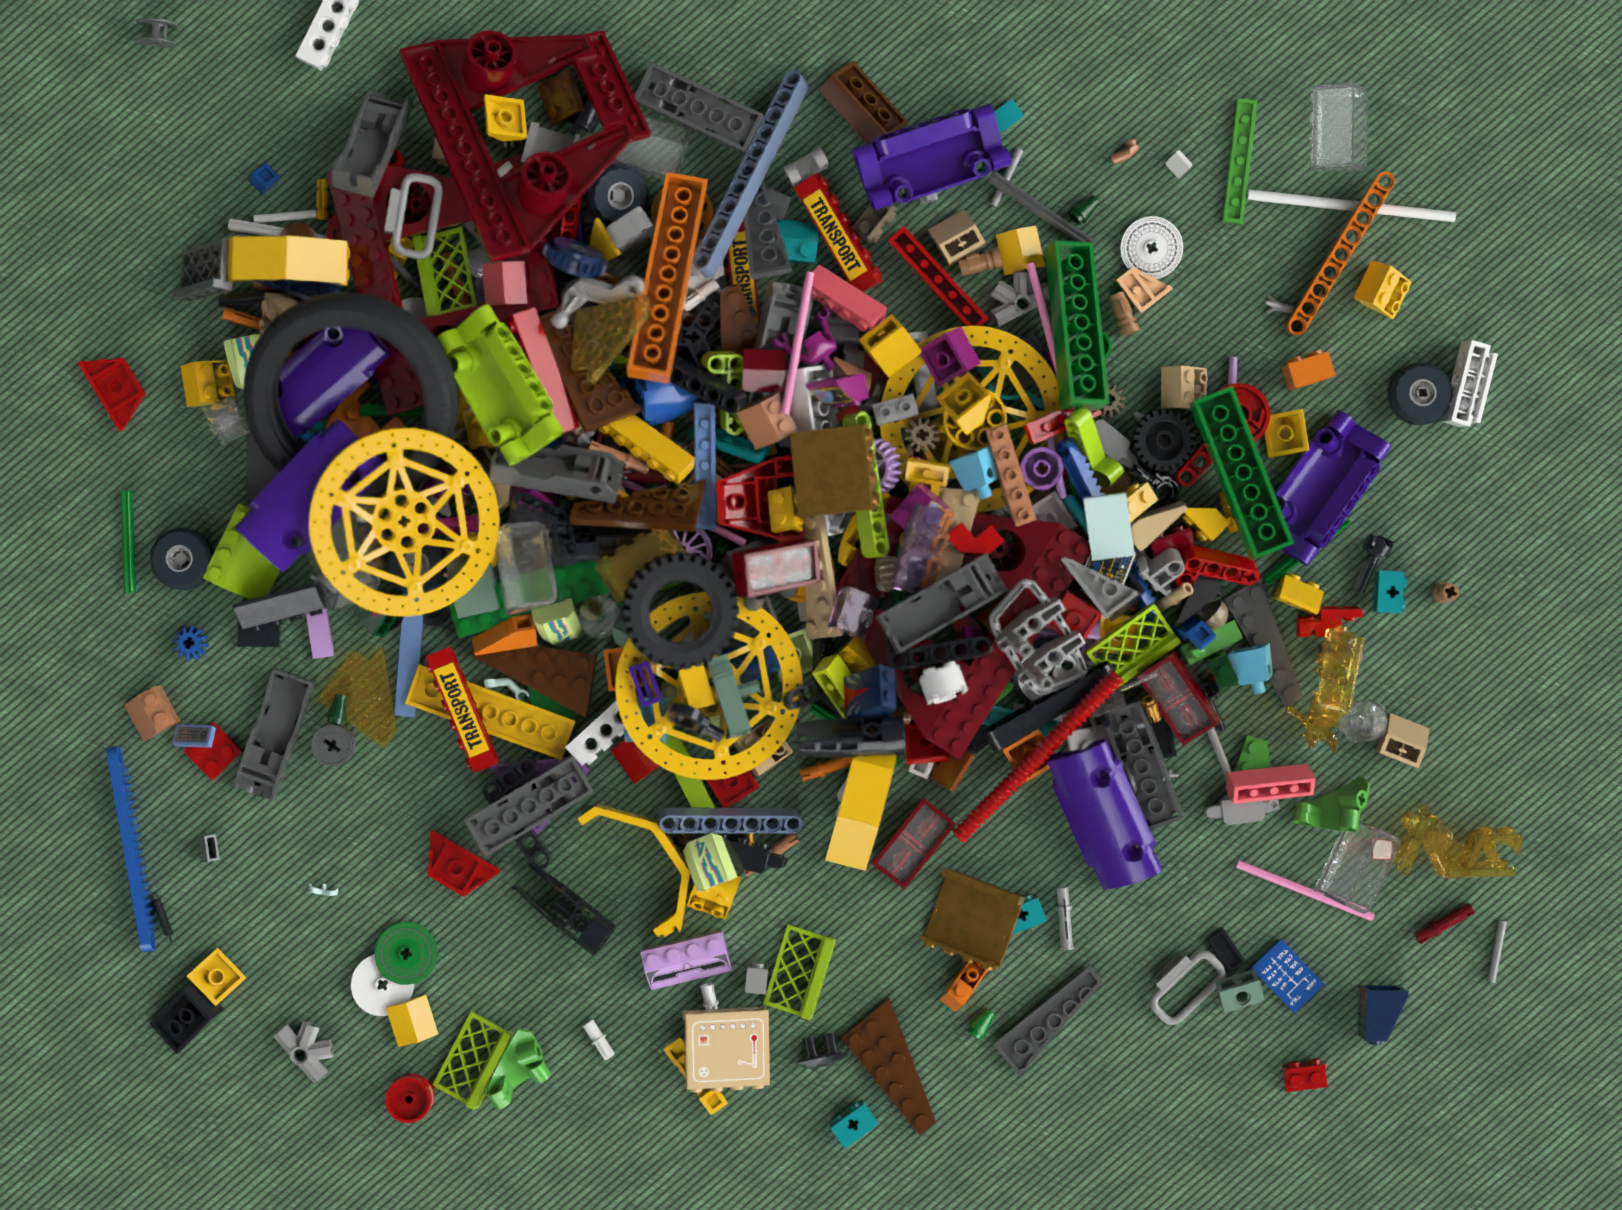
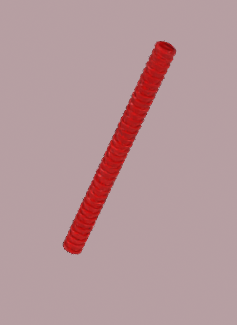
M1109 670V674H1105V678L1103 680L1100 679V683L1095 684V688H1091L1089 694H1085V699L1082 698V702L1077 703V707H1073L1072 712H1068V716L1063 717V721H1059L1058 726H1054V730H1050L1048 732L1049 735H1045L1044 740H1040V744H1036L1035 749H1031V753L1026 754V758H1022L1021 763H1017V767L1012 768V772H1008L1007 777L1002 778V782H998V786L993 788L994 791H990L989 796H985V800H981L980 805H976V809H972L970 811L971 814H967L966 819H962V823H958L957 828L952 829L953 834L961 842L966 843L967 838H971V834H975L976 829H980V825L985 823V819L988 820L990 818L989 815H993L995 813L994 810H998V806H1002L1004 804L1003 801H1007L1008 796H1012V792H1016L1017 787H1021V783H1025L1027 781L1026 778H1030L1031 773H1035V769H1039L1040 764H1044V760L1049 759V755H1053L1054 750H1058V746L1063 745V741H1067L1068 736H1072V732L1077 731V727H1081V723L1087 721L1086 718L1091 716L1090 713H1094L1096 711L1095 708H1099L1100 703H1104V699H1108L1110 697L1109 694H1113L1114 689H1118V685L1124 683L1123 679L1114 670Z

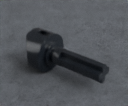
M1369 534L1362 547L1369 553L1353 587L1357 591L1365 593L1379 557L1388 558L1392 551L1393 541L1382 536Z

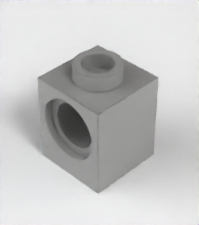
M752 962V965L747 966L745 993L766 994L768 967H764V963Z

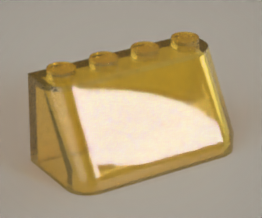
M652 529V532L646 536L644 533H641L633 538L635 543L629 547L624 544L615 550L617 554L609 558L606 555L597 561L598 566L595 568L617 603L624 600L623 594L629 586V580L634 578V573L637 570L643 568L644 563H649L653 561L652 558L656 556L662 557L666 553L675 554V552H682L687 554L672 530Z

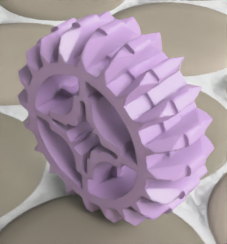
M873 438L875 451L878 452H875L876 461L879 463L877 468L881 492L887 493L896 486L895 482L900 480L897 474L902 473L899 466L903 463L898 462L897 458L900 457V454L894 453L896 447H890V442H884L881 438Z

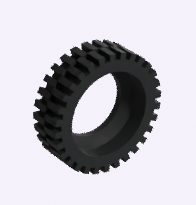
M666 553L662 557L656 556L652 558L653 561L644 563L643 568L634 573V578L629 580V586L623 594L624 601H622L621 606L623 608L622 619L630 640L645 658L647 657L651 662L658 663L665 668L668 666L675 670H679V668L686 670L691 669V666H703L702 663L705 661L711 662L713 656L716 654L719 656L722 653L721 649L724 646L727 648L730 644L728 640L734 636V627L738 625V599L734 593L733 585L715 564L693 553ZM685 580L698 584L709 595L713 607L712 620L708 629L699 638L688 643H673L665 640L654 630L650 621L649 610L654 595L661 587L673 581Z

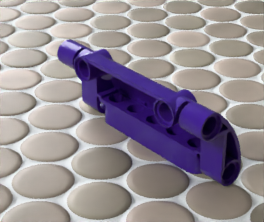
M991 104L971 110L962 109L881 135L876 137L874 142L852 149L861 183L873 210L898 202L907 203L985 177L991 171L1012 164L1008 149L1002 145L996 116ZM982 161V167L976 170L977 163ZM904 187V193L901 196H898V190Z
M334 327L340 332L338 334L332 333L330 328L319 330L284 360L279 376L278 396L284 420L295 438L301 433L305 434L368 380L374 374L376 368L391 356L389 348L374 333L352 327Z
M1337 410L1328 422L1327 427L1317 432L1309 444V450L1303 452L1275 492L1279 506H1283L1281 511L1294 544L1280 550L1308 566L1320 548H1325L1377 476L1380 470V463L1392 446L1379 436L1355 424L1353 419L1343 411ZM1327 438H1331L1329 442L1324 443Z
M338 418L323 434H319L311 439L252 501L249 506L250 511L235 525L236 530L253 547L283 572L289 568L298 556L309 552L312 548L309 531V513L312 498L321 476L336 456L359 440ZM378 455L365 460L346 477L339 489L345 492L349 491L355 486L357 478L360 477V481H362L382 465L384 460ZM371 482L355 494V496L361 497L369 489ZM333 492L329 493L330 497L333 496ZM336 504L332 505L330 528L343 516L341 506ZM302 539L301 544L297 546V541Z
M1096 740L1082 750L1058 752L1050 755L1046 762L1054 778L1053 789L1084 860L1089 867H1093L1102 889L1127 886L1160 873L1162 866L1153 848L1155 846V839L1131 788L1123 765L1118 759L1113 758L1107 740Z

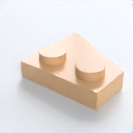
M1134 267L1115 280L1140 314L1173 289L1172 286L1166 285Z

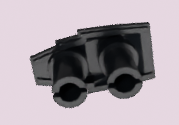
M836 1033L823 1035L826 1053L823 1055H818L816 1038L808 1037L802 1039L806 1057L800 1059L798 1064L803 1068L817 1070L820 1067L843 1060L848 1056V1052L839 1051Z

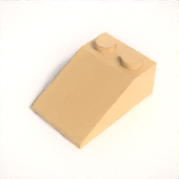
M1182 500L1143 512L1131 521L1133 544L1142 552L1188 509L1185 502Z

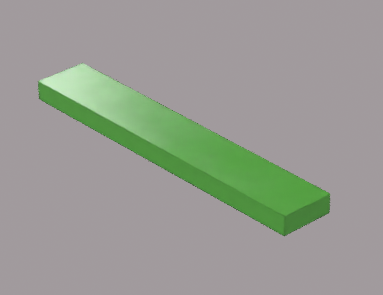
M1236 98L1222 223L1243 224L1258 100Z

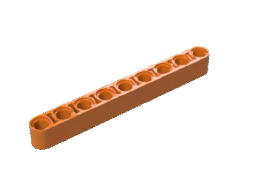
M1381 172L1372 179L1288 318L1285 329L1289 335L1298 336L1307 330L1393 188L1395 178L1390 172ZM1381 176L1386 177L1388 180L1386 187H1382L1379 184ZM1370 194L1375 195L1377 198V203L1374 206L1368 202ZM1359 212L1364 213L1366 216L1364 224L1359 223L1357 220ZM1348 230L1355 233V240L1353 242L1348 241L1346 238ZM1338 248L1344 251V258L1342 260L1337 259L1335 256V251ZM1327 266L1333 269L1334 274L1331 278L1326 277L1324 274V269ZM1316 284L1320 285L1323 289L1320 296H1316L1313 292ZM1306 302L1312 307L1309 314H1305L1302 310V306ZM1295 320L1301 324L1298 332H1294L1291 328V324Z

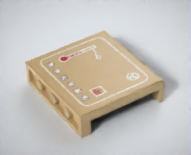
M766 1007L682 1011L683 1020L685 1021L686 1083H684V1087L687 1090L697 1093L702 1092V1089L710 1088V1091H722L726 1087H731V1090H742L743 1086H751L752 1089H762L764 1085H770L769 1010Z

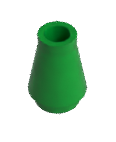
M984 1008L968 1024L969 1027L966 1031L978 1040H981L982 1037L985 1038L995 1015Z

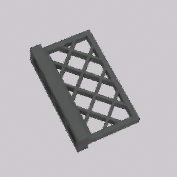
M221 238L182 251L180 289L173 291L172 299L192 303L232 290L233 282L226 281L228 239Z

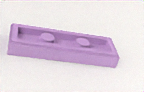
M323 609V614L310 616V613L306 614L313 659L335 656L327 609Z

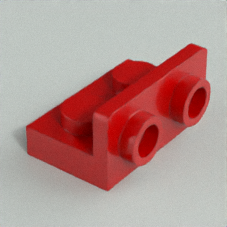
M1319 1058L1309 1059L1308 1063L1300 1064V1061L1288 1062L1287 1066H1282L1285 1091L1293 1092L1328 1087L1326 1077L1327 1064Z

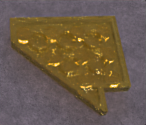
M642 295L576 310L571 369L574 371L588 369L587 382L591 385L595 384L648 319L650 298Z
M380 647L370 661L353 649L317 701L329 709L335 694L348 696L347 722L380 746L386 748L398 732L385 651L384 648Z

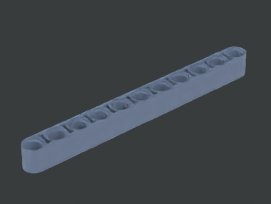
M790 70L785 74L693 258V266L705 278L713 277L717 273L808 91L807 81L797 70Z

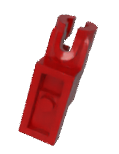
M1320 606L1317 615L1297 617L1296 635L1299 637H1310L1312 632L1315 637L1337 636L1341 634L1342 618L1345 621H1356V617H1363V609L1359 606Z

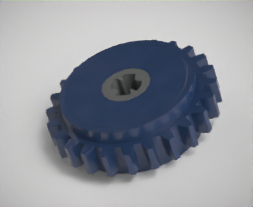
M555 237L553 240H547L542 249V254H545L544 256L547 257V261L551 265L580 277L595 278L597 275H604L609 265L608 261L603 258L602 252L598 249L570 238Z

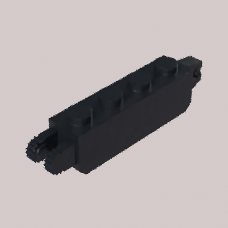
M676 833L674 844L685 848L688 842L710 833ZM727 833L716 834L722 836L734 868L761 874L768 871L770 867L779 869L785 867L788 863L787 858L783 855L781 856V854L774 853V848L768 847V843L756 841V844L750 843L748 838L737 837L733 839L729 838Z

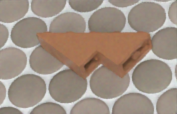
M1004 423L986 429L988 444L992 450L998 480L1001 485L1003 501L1016 527L1036 520L1007 424Z

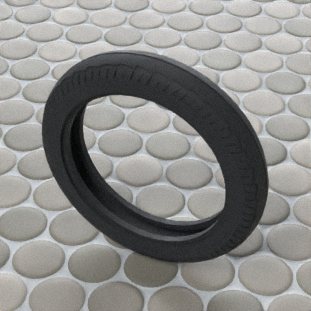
M354 292L328 293L303 300L282 312L267 326L250 354L243 384L245 414L256 444L265 458L279 473L304 448L288 428L280 408L278 384L281 368L289 351L298 341L309 334L327 328H358L379 335L393 344L411 363L422 387L424 418L421 429L440 434L451 440L453 438L458 417V390L450 361L431 331L411 313L390 301ZM409 449L403 454V458L431 469H435L442 460L441 457L416 449ZM404 466L412 488L429 475ZM390 468L374 479L369 489L361 497L378 498L386 492ZM397 469L394 488L405 487ZM360 477L356 479L355 485L360 482Z

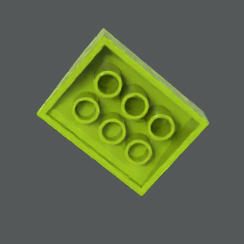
M242 502L238 503L203 578L248 599H255L269 595L280 569L264 557L236 530L235 525L250 511V504Z

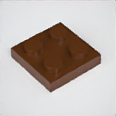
M572 70L564 71L538 85L550 125H557L584 111Z

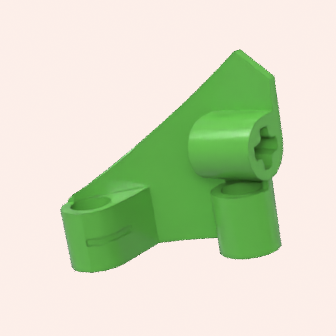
M1360 775L1345 786L1322 797L1306 802H1296L1292 822L1320 829L1357 832L1361 809L1365 808L1367 804L1370 783L1363 775Z
M518 1028L496 1066L486 1089V1094L496 1109H502L509 1105L512 1099L513 1088L531 1077L535 1083H542L551 1075L549 1068L543 1060L541 1047L532 1031Z

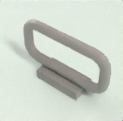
M412 173L402 180L400 190L391 189L384 233L392 234V247L401 256L423 259L432 253L443 194L442 185L435 177ZM412 182L426 183L434 187L425 248L421 251L403 248L400 244L408 190Z
M1180 951L1151 979L1159 987L1150 999L1152 1011L1165 1024H1179L1216 989L1214 981L1225 978V967L1208 951H1199L1190 958ZM1201 959L1208 960L1217 970L1216 978L1176 1016H1168L1158 1005L1159 999Z

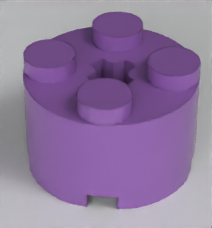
M1036 447L1028 451L1021 462L1023 479L1029 486L1038 490L1049 489L1056 485L1063 473V463L1058 453L1048 447ZM1040 462H1043L1044 466H1048L1044 474H1041L1040 470H1036Z

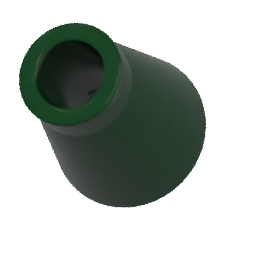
M1091 195L1089 198L1073 206L1069 216L1077 225L1086 223L1100 203L1096 197Z
M335 694L326 715L328 723L343 726L344 721H347L348 696Z

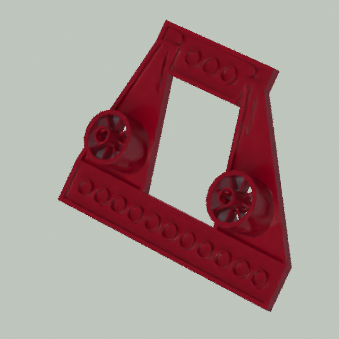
M490 30L481 31L471 39L435 40L399 49L400 58L490 262L531 252L631 142L650 138L651 136L648 124L604 30L584 35L507 37L503 33ZM574 65L603 130L554 153L537 152L526 159L523 167L500 177L471 111L484 105L485 94L503 97Z
M387 165L374 197H369L332 187V170L328 171L327 176L343 241H347L350 249L348 261L356 293L379 297L403 308L387 242L392 241V234L384 233L391 189L400 190L402 180L412 173L429 175L439 180L442 185L443 194L437 224L438 230L472 221L454 178ZM412 182L410 184L401 238L428 232L434 196V187L432 185L421 182ZM419 185L425 188L422 194L420 192ZM414 190L415 194L413 196H410L411 192ZM408 210L413 212L412 216H410ZM418 215H420L421 220L418 221V222H415L416 219H417V217H418ZM546 237L531 252L508 258V262L525 261L528 304L490 306L500 323L506 325V318L532 308H536L539 316L544 311L561 306L562 301L553 265L547 261V257L544 256L545 254H542ZM485 304L420 319V321L437 337L448 330L457 328L474 311ZM376 335L391 351V356L376 368L387 416L423 407L422 387L411 363L393 344Z
M894 494L884 507L889 542V552L886 556H895L896 545L900 544L899 538L905 532L890 517L904 501ZM976 513L971 529V534L974 537L978 536L989 525H992L995 530L1006 529L1001 536L1004 542L998 546L997 550L990 553L989 559L992 561L993 557L997 558L999 567H995V570L1009 592L1019 581L1030 579L1039 586L1049 599L1057 596L1061 600L1074 579V576L1061 559L1067 557L1083 565L1091 552L1090 542L1057 522L1034 520L1016 527L1012 517ZM1009 533L1011 534L1014 542L1007 543L1005 541V538ZM860 546L835 585L838 607L845 613L857 634H859L864 614H866L865 618L870 614L871 618H869L870 621L867 623L869 627H866L863 639L861 638L877 665L881 664L892 668L888 662L884 631L876 619L877 616L884 612L873 606L872 612H868V614L867 610H865L868 607L871 596L873 597V602L874 598L877 600L882 592L876 586L874 574L875 562L878 557H864ZM1009 546H1014L1012 556L1007 553ZM965 553L963 563L968 565L983 555ZM1005 555L1010 557V559L1002 565L1001 558ZM1028 587L1024 588L998 617L1001 631L1017 618L1021 612L1041 603ZM1031 618V619L1028 621V624H1027V625L1032 624L1033 621H1034V618ZM992 628L986 636L993 645L991 654L986 657L974 658L969 665L963 661L955 662L960 667L968 689L964 694L961 691L957 692L956 698L934 704L932 701L928 705L919 679L924 675L923 671L930 668L938 670L944 668V664L906 670V673L895 669L896 695L923 737L958 759L963 755L1016 670L1006 653L1000 650L994 641L995 636ZM1040 631L1026 638L1028 644H1033ZM925 638L909 648L927 646L934 643ZM983 641L979 647V652L987 650L988 644L986 641ZM939 648L936 651V658L943 659L945 657L946 651ZM918 652V653L915 655V661H916L917 663H921V661H920V662L918 661V656H917V655H918V654H924V652ZM1015 652L1019 660L1022 661L1024 657L1020 653ZM902 655L895 657V665H903L904 657ZM910 676L912 679L906 686L903 677ZM915 681L919 682L921 690L910 689Z

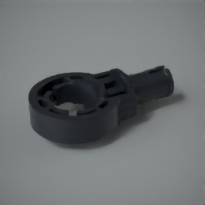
M1139 463L1132 465L1137 471L1130 468L1129 474L1134 476L1141 484L1148 482L1155 495L1160 486L1167 484L1170 487L1164 499L1156 501L1158 504H1153L1151 507L1156 509L1177 502L1180 495V487L1174 478L1167 474H1159L1156 470H1152L1151 473L1153 475H1151Z
M674 703L667 714L671 722L696 732L698 736L705 734L716 742H720L725 734V730L710 723L709 717H704L699 710L689 705Z

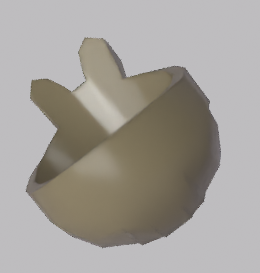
M1215 600L1193 616L1202 620L1211 630H1215L1227 622L1228 608L1222 600Z

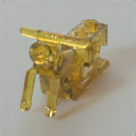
M1336 626L1335 629H1326L1322 652H1319L1317 657L1319 667L1314 669L1317 676L1321 677L1319 690L1313 692L1314 695L1311 700L1308 716L1303 715L1292 706H1287L1285 709L1287 714L1304 724L1306 732L1302 735V738L1306 739L1305 742L1309 744V747L1314 748L1315 745H1318V741L1322 742L1325 740L1331 752L1334 753L1337 752L1336 746L1339 747V741L1334 732L1329 729L1343 726L1345 719L1342 717L1351 710L1365 638L1356 637L1354 647H1352L1349 653L1356 634L1348 632L1347 627Z
M1427 803L1422 804L1418 815L1411 811H1406V815L1402 816L1403 828H1406L1409 833L1405 834L1397 854L1393 858L1394 866L1398 864L1399 860L1401 861L1398 865L1399 873L1402 872L1404 867H1406L1404 875L1410 873L1412 864L1420 846H1422L1432 867L1442 878L1516 875L1515 868L1509 867V861L1500 859L1495 845H1508L1516 855H1520L1523 839L1513 827L1502 826L1500 829L1480 827V829H1472L1465 844H1461L1454 839L1453 833L1448 827L1441 826L1442 820L1430 812V806ZM1482 848L1486 854V860L1475 861L1476 858H1479Z

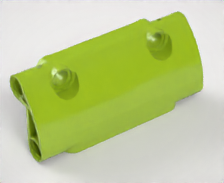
M489 304L474 311L456 329L448 330L436 337L450 361L458 388L487 435L489 442L501 447L499 450L509 466L515 465L536 453L564 432L552 412L554 408L552 400L510 329L505 324L499 322Z

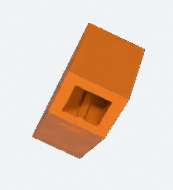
M532 614L511 617L473 637L472 643L475 656L537 646L536 628Z
M974 961L973 964L966 962L939 1000L956 1012L965 1005L988 970L980 967L981 963Z

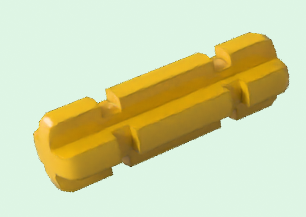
M318 179L316 181V188L318 189L316 191V208H318L316 218L318 220H328L329 192L327 189H329V182L327 179Z

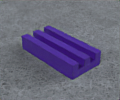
M648 660L628 667L642 707L663 701ZM646 666L657 696L655 699L652 697L642 667ZM637 669L649 699L646 702L634 672Z

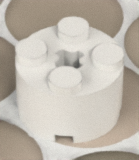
M955 661L944 664V668L938 670L930 668L923 671L924 675L921 676L919 681L928 705L932 701L934 704L956 698V693L959 691L962 694L968 691L960 667L956 665Z

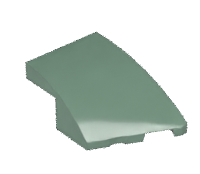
M456 557L446 565L449 580L463 567L468 559L467 557ZM489 563L476 584L454 602L458 618L490 612L500 608L494 589L497 582L491 563Z

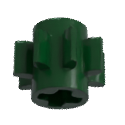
M717 537L712 542L714 545L712 554L719 561L723 560L727 552L737 548L734 542L724 537Z

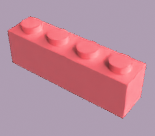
M821 265L814 269L811 289L813 290L812 300H816L824 308L835 312L843 320L854 324L862 332L868 333L886 319V306Z
M1308 764L1227 772L1226 791L1233 804L1314 795L1316 778Z

